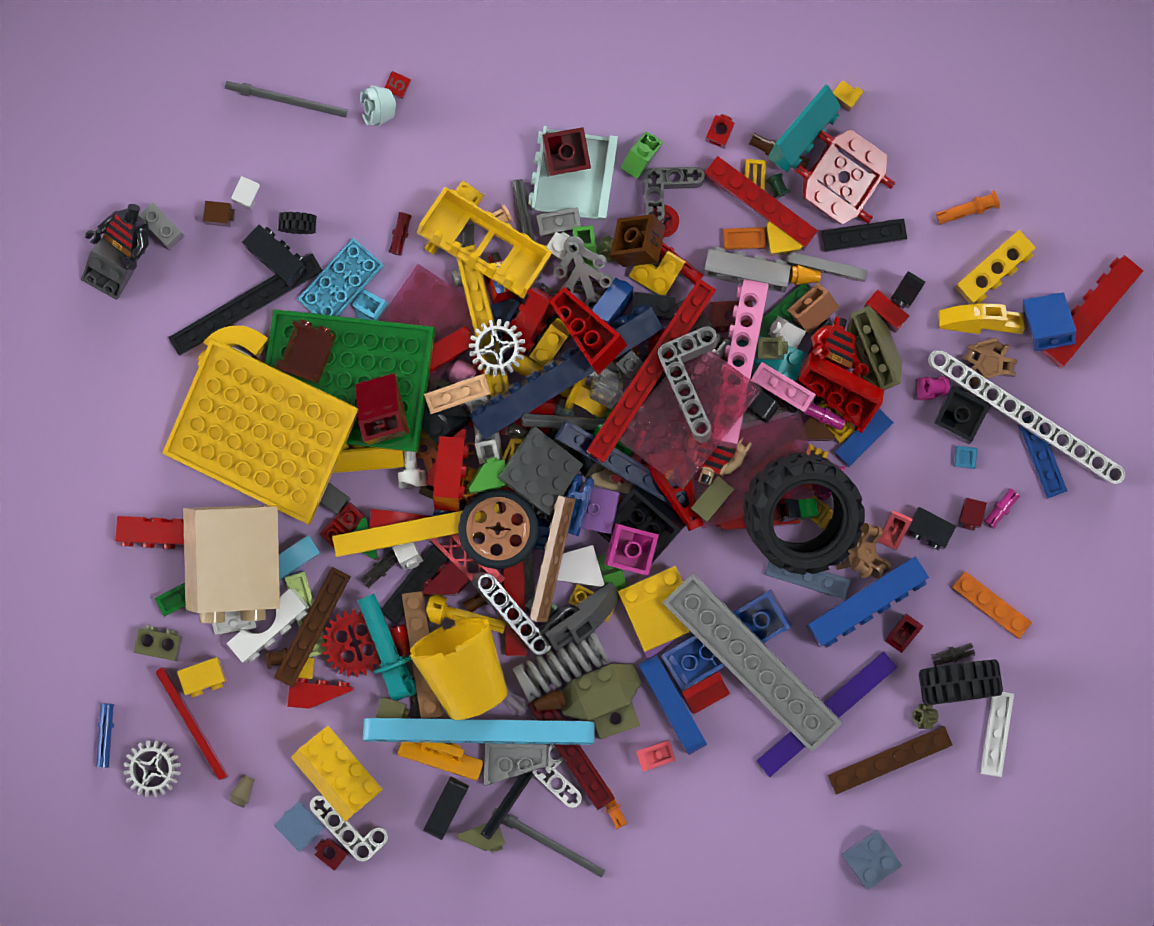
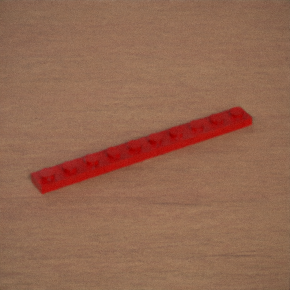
M700 278L697 280L586 453L604 464L664 371L658 356L660 346L689 333L714 295L715 288ZM671 352L665 353L663 358L670 359L674 354Z

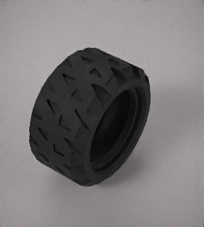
M791 453L784 459L778 457L765 466L764 471H759L750 482L749 493L746 492L743 503L745 514L743 519L746 531L751 537L752 542L775 566L795 574L805 575L806 572L817 574L829 570L828 566L840 564L850 555L848 550L856 547L862 535L860 527L865 522V508L861 504L862 496L857 486L838 466L816 454ZM810 483L829 488L834 503L833 514L828 526L820 535L802 543L787 542L777 537L773 525V516L779 500L785 493L796 486Z

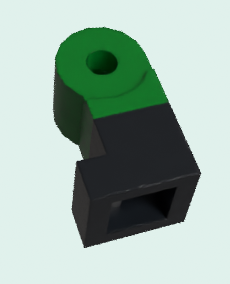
M814 498L802 500L786 499L777 504L780 522L801 521L819 516L817 500ZM785 507H786V511H787V516H786L785 513H784Z

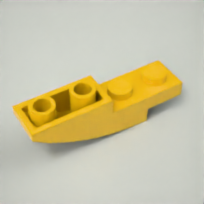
M1001 304L959 305L942 309L938 312L939 329L980 334L982 329L1023 334L1025 330L1023 313L1006 311V306Z

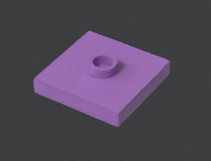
M581 485V488H580V490L578 491L579 493H582V492H583V489H584V486H583V485ZM593 487L592 493L589 495L591 497L581 528L612 534L620 493Z

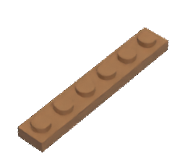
M558 496L554 504V516L549 526L550 533L545 544V555L540 566L539 581L535 587L536 594L530 609V620L536 622L548 621L575 498Z
M422 591L402 594L410 649L421 638L429 634ZM412 661L421 719L442 716L439 700Z

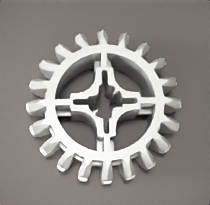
M498 319L497 326H494L493 321L489 320L490 327L487 328L482 323L481 326L484 329L482 332L477 328L475 329L479 336H471V340L476 343L469 344V348L475 349L469 355L472 357L477 356L472 362L473 364L481 362L478 366L480 371L487 367L485 374L488 375L492 369L493 376L498 375V370H501L502 376H505L506 372L504 369L508 368L509 372L512 373V364L516 367L520 366L516 359H524V356L520 355L519 352H526V348L519 347V345L524 344L525 340L517 339L522 336V333L517 332L514 334L517 329L515 325L508 329L509 321H506L504 326H501V319ZM497 331L507 333L514 341H500ZM491 333V343L480 349L483 338ZM494 338H496L497 343H499V345H503V348H500L499 352L500 358L495 350H491L495 347ZM515 347L512 357L504 363V352ZM481 355H494L498 365L486 362Z
M148 740L146 741V748L143 743H139L140 751L132 748L131 750L135 755L128 754L126 758L131 760V763L125 762L124 766L130 767V770L123 773L124 775H131L130 778L126 779V782L134 781L130 788L134 790L139 787L137 794L141 795L146 790L145 797H150L151 791L154 797H158V790H160L162 795H165L166 790L164 787L172 790L173 786L170 782L178 783V780L173 778V776L181 774L180 771H175V767H180L181 763L174 764L173 760L178 759L179 756L174 755L171 757L170 754L173 753L174 749L170 748L168 751H165L167 748L166 743H163L161 748H159V741H155L152 747L151 741ZM146 752H157L156 756L149 762L140 759ZM162 756L168 762V773L161 768ZM155 763L158 773L153 772L150 774L147 769L148 767L145 765H153ZM136 764L144 771L142 782L136 774ZM154 776L165 779L158 786H147Z

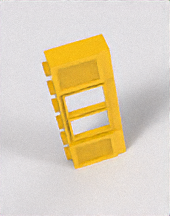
M444 187L420 222L416 232L523 299L552 254L545 245L536 243L527 234L518 232L509 223L500 221L491 212L482 210L473 201L464 199L455 190ZM469 220L488 231L476 251L472 253L455 241ZM494 235L513 246L499 269H497L495 264H489L479 258Z

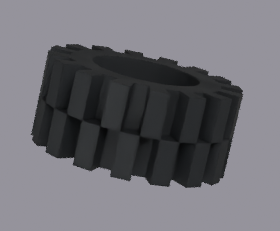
M280 212L278 231L291 234L316 233L317 216L304 212Z

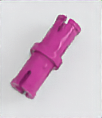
M811 403L806 413L802 411L803 414L817 419L819 423H825L837 430H841L845 424L843 417L830 412V409L826 407L822 408Z
M1010 488L1001 501L995 503V508L984 519V522L994 529L1004 515L1009 514V509L1020 498V495Z

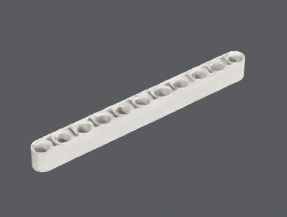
M934 351L929 355L928 363L934 370L946 376L980 400L990 404L991 407L1106 482L1118 484L1124 480L1125 471L1120 465L948 353ZM937 354L942 355L944 358V362L940 366L934 363V357ZM956 365L961 369V374L957 378L951 373L952 368ZM972 377H976L979 381L978 387L972 389L969 385ZM991 388L996 391V397L993 400L987 398V391ZM1007 400H1011L1014 404L1013 409L1009 412L1004 408ZM1026 411L1031 414V420L1028 423H1024L1022 420V414ZM1042 423H1046L1049 427L1048 432L1044 435L1039 430ZM1061 434L1066 437V442L1062 446L1057 443V437ZM1080 445L1083 448V455L1077 457L1074 450ZM1095 457H1099L1101 465L1095 469L1092 466V460ZM1116 468L1118 477L1112 480L1109 473L1112 469Z

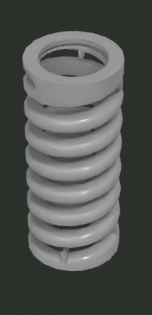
M595 631L586 637L588 643L584 639L577 644L578 648L572 641L567 643L568 654L563 647L556 651L558 659L551 650H548L546 652L548 664L541 655L536 656L535 659L539 671L532 661H526L525 665L529 677L523 670L525 669L523 663L513 668L529 702L535 700V697L539 698L541 696L539 684L546 693L551 691L549 679L557 688L562 685L558 672L564 681L569 683L572 680L569 668L578 678L582 675L579 663L589 673L592 670L589 658L596 667H601L602 663L604 665L610 662Z

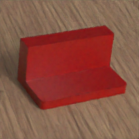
M878 289L864 305V307L870 306L894 332H897L910 316Z
M719 672L681 692L694 714L730 694Z

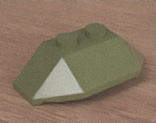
M870 306L851 313L847 332L855 336L857 356L860 362L869 368V372L862 379L878 386L884 391L901 384L902 360L886 322Z
M609 664L571 680L562 690L566 706H563L561 709L563 715L591 722L629 706L642 684L634 664Z

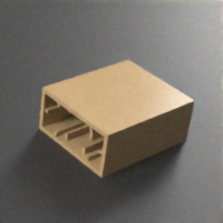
M270 505L183 508L186 610L199 613L200 623L225 622V612L240 611L242 621L266 620V609H280L278 507Z

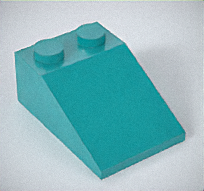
M739 340L737 345L745 347L748 343L745 340ZM757 343L751 379L761 362L796 382L806 353L788 345V354H784V360H759ZM741 360L733 361V365L736 367L744 365Z

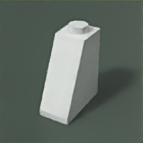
M593 545L563 553L557 581L604 587V581Z

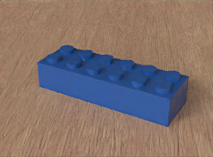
M915 556L807 624L806 627L819 647L824 645L827 648L838 641L836 637L840 634L844 637L856 630L854 625L858 623L864 625L872 620V614L876 611L880 614L891 607L890 602L894 600L896 603L909 596L907 593L909 590L913 589L915 592L927 584L925 580L929 576Z

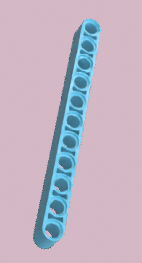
M363 719V741L595 744V723L589 721Z

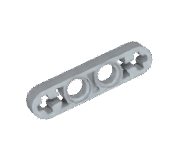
M793 252L788 253L786 260L787 264L792 266L798 264L819 270L821 273L865 282L868 272L862 268Z

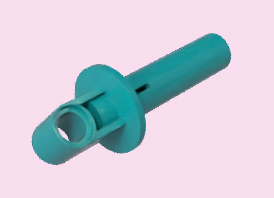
M375 593L358 599L357 602L381 660V667L375 669L374 674L382 673L389 695L394 701L415 695L416 685L406 664L411 660V657L402 658V656H399Z

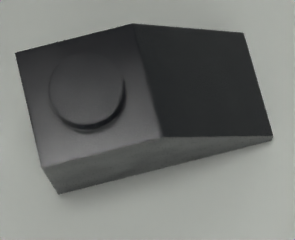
M907 271L891 297L894 299L893 303L904 309V307H907L909 309L926 281Z

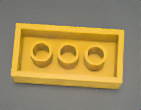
M329 726L325 727L291 756L295 764L345 822L383 790Z

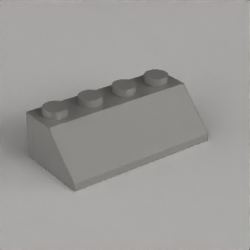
M713 247V249L708 250L704 276L743 284L744 279L768 283V290L785 293L791 266L786 265V261L775 260L770 262L766 261V257L754 255V258L747 257L746 253L734 251L732 254L725 252L726 249L721 247Z

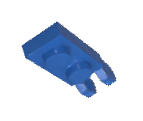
M578 474L575 476L571 490L567 494V497L576 499L568 530L569 534L575 536L580 534L591 497L589 495L592 493L594 480L588 478L583 492L579 493L583 478Z

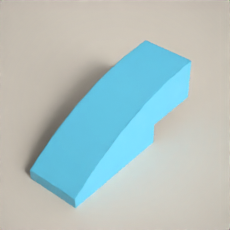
M306 536L279 554V581L321 554L311 536Z

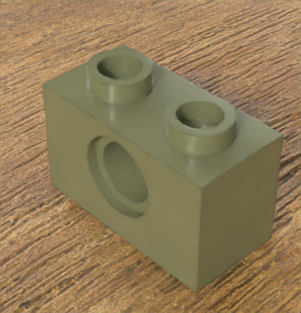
M632 702L629 706L615 711L622 717L621 722L617 725H613L609 721V716L612 713L594 720L600 739L640 726Z

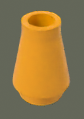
M798 264L791 266L789 274L790 283L800 285L820 282L821 271Z

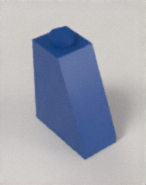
M615 278L592 311L608 325L616 324L615 321L623 316L632 300L634 287L627 281Z

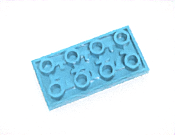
M352 238L297 300L313 314L340 316L384 265Z

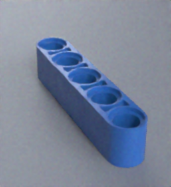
M655 655L638 665L688 755L706 746L707 743L658 656Z

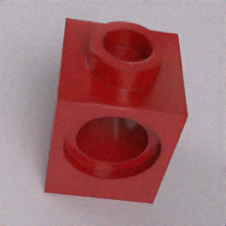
M715 115L705 141L725 149L735 122L731 121L732 118L727 115ZM722 125L727 131L725 134H718L715 128Z

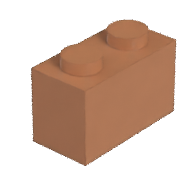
M817 283L787 311L795 323L809 335L831 316L839 306L830 292Z

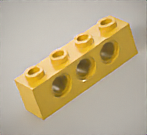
M1018 230L963 278L955 288L969 304H974L975 302L980 304L988 297L985 294L988 290L992 288L995 291L1003 283L1001 279L1005 275L1012 276L1018 270L1017 265L1021 261L1026 263L1034 256L1032 252L1036 247ZM1014 251L1017 254V260H1010L1007 257V252ZM993 264L1001 267V274L993 273L991 269ZM983 278L986 281V287H978L976 279Z

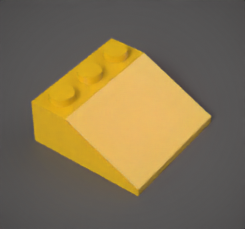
M676 566L618 591L644 652L691 632L663 604V601L683 583Z

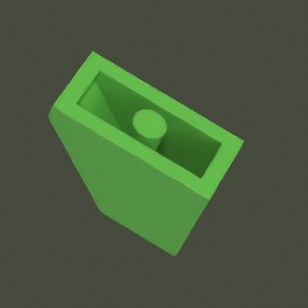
M497 457L485 460V464L479 466L464 490V494L469 495L506 487L507 485L498 479L506 466L505 460L498 461Z

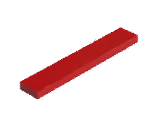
M164 667L156 671L158 678L219 780L227 778L229 775Z

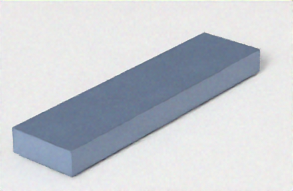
M770 561L765 572L766 576L843 600L846 599L851 579L825 571L817 574L806 572L805 575L790 573L783 568H778Z

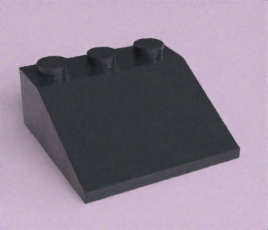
M635 486L617 507L614 524L659 535L651 565L686 526L676 511L667 503L638 486ZM597 531V533H599L606 541L610 543L612 534Z

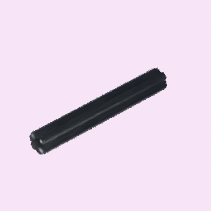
M533 771L518 777L482 830L481 835L488 840L491 839L533 777Z

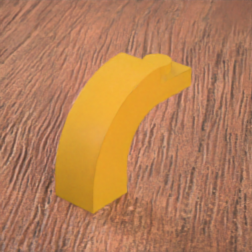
M228 326L212 333L203 343L208 347L210 339H215L229 347L245 348L256 357H259L268 345L269 339L249 327ZM203 350L202 353L199 355L197 359L199 361L197 364L198 366L200 365L206 350Z

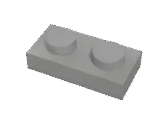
M578 207L537 215L541 237L553 235L556 232L573 231V227H581Z

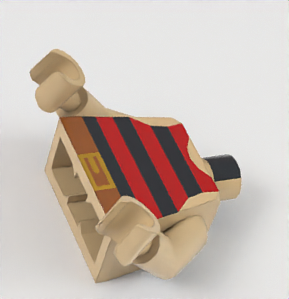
M688 426L687 449L690 461L694 463L695 468L702 470L698 481L706 485L711 484L714 475L723 477L724 474H730L741 466L746 452L752 446L751 442L747 447L743 446L742 441L744 438H741L737 443V449L713 445L712 438L706 442H698L693 437ZM699 427V428L696 430V432H697L698 434H699V433H700V434H703L702 432H700L701 427Z

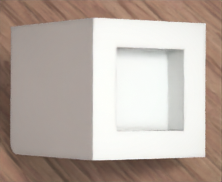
M241 176L231 197L232 201L252 210L260 184Z

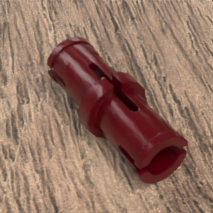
M399 212L395 230L393 229L392 231L393 238L389 253L402 256L404 242L409 235L407 231L412 215Z

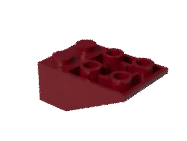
M396 373L355 384L357 409H359L358 420L363 442L373 445L410 434Z

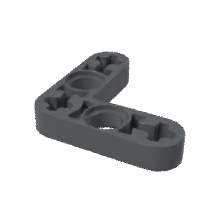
M667 167L647 170L645 173L646 215L653 214V208H657L658 219L663 223L665 219L664 189L699 188L704 184V171L699 167ZM677 174L681 179L678 182H672L669 180V176ZM684 174H686L687 181H684ZM693 174H697V181H694ZM653 175L656 176V187H652L651 178ZM652 193H657L661 198L654 202L649 199V196Z

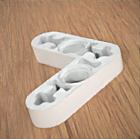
M552 744L549 747L546 771L550 774L551 770H553L555 774L548 779L547 783L543 780L546 778L543 773L537 774V770H535L533 774L566 806L571 808L577 807L582 800L581 793L555 769L563 759L562 757L558 760L551 758L550 751L555 748ZM558 777L562 779L563 786L561 789L555 790L551 787L553 778ZM566 785L571 787L567 790L570 794L577 793V803L571 802L569 804L567 802L569 798L566 794L563 797L559 795V793L564 791Z

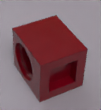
M971 498L964 499L958 522L963 524L962 528L975 531V528L981 527L987 502Z
M331 838L321 839L314 848L317 850L314 855L334 871L349 854ZM327 847L335 849L336 854L334 858L329 859L325 856L324 851Z

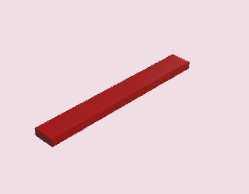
M501 488V489H504V490H509V491L515 492V491H514L513 489H511V488ZM501 502L502 513H504L506 505ZM521 514L513 515L511 519L512 524L515 526L521 525L523 523V516ZM502 527V531H504V530L510 531V530H511V529H505V528ZM513 535L510 538L512 546L518 547L521 545L522 538L519 535ZM523 560L515 566L503 569V576L505 578L504 589L526 614L525 568ZM513 608L507 612L508 619L514 616ZM526 624L521 626V634L526 632ZM506 625V656H527V648Z

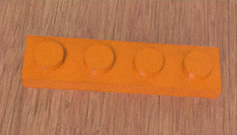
M966 571L962 573L952 589L1018 639L1022 637L1032 623Z

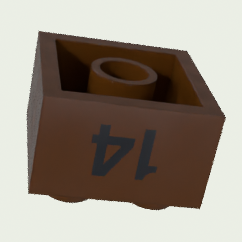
M653 214L618 219L610 256L622 267L658 263L666 226Z

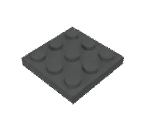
M532 427L498 479L544 515L548 516L554 509L558 496L564 494L583 464L537 427Z

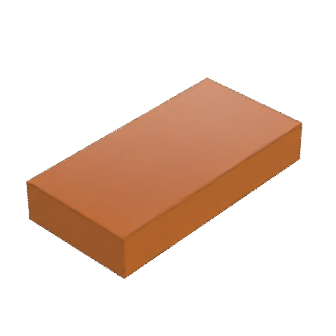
M765 227L723 229L724 249H765Z

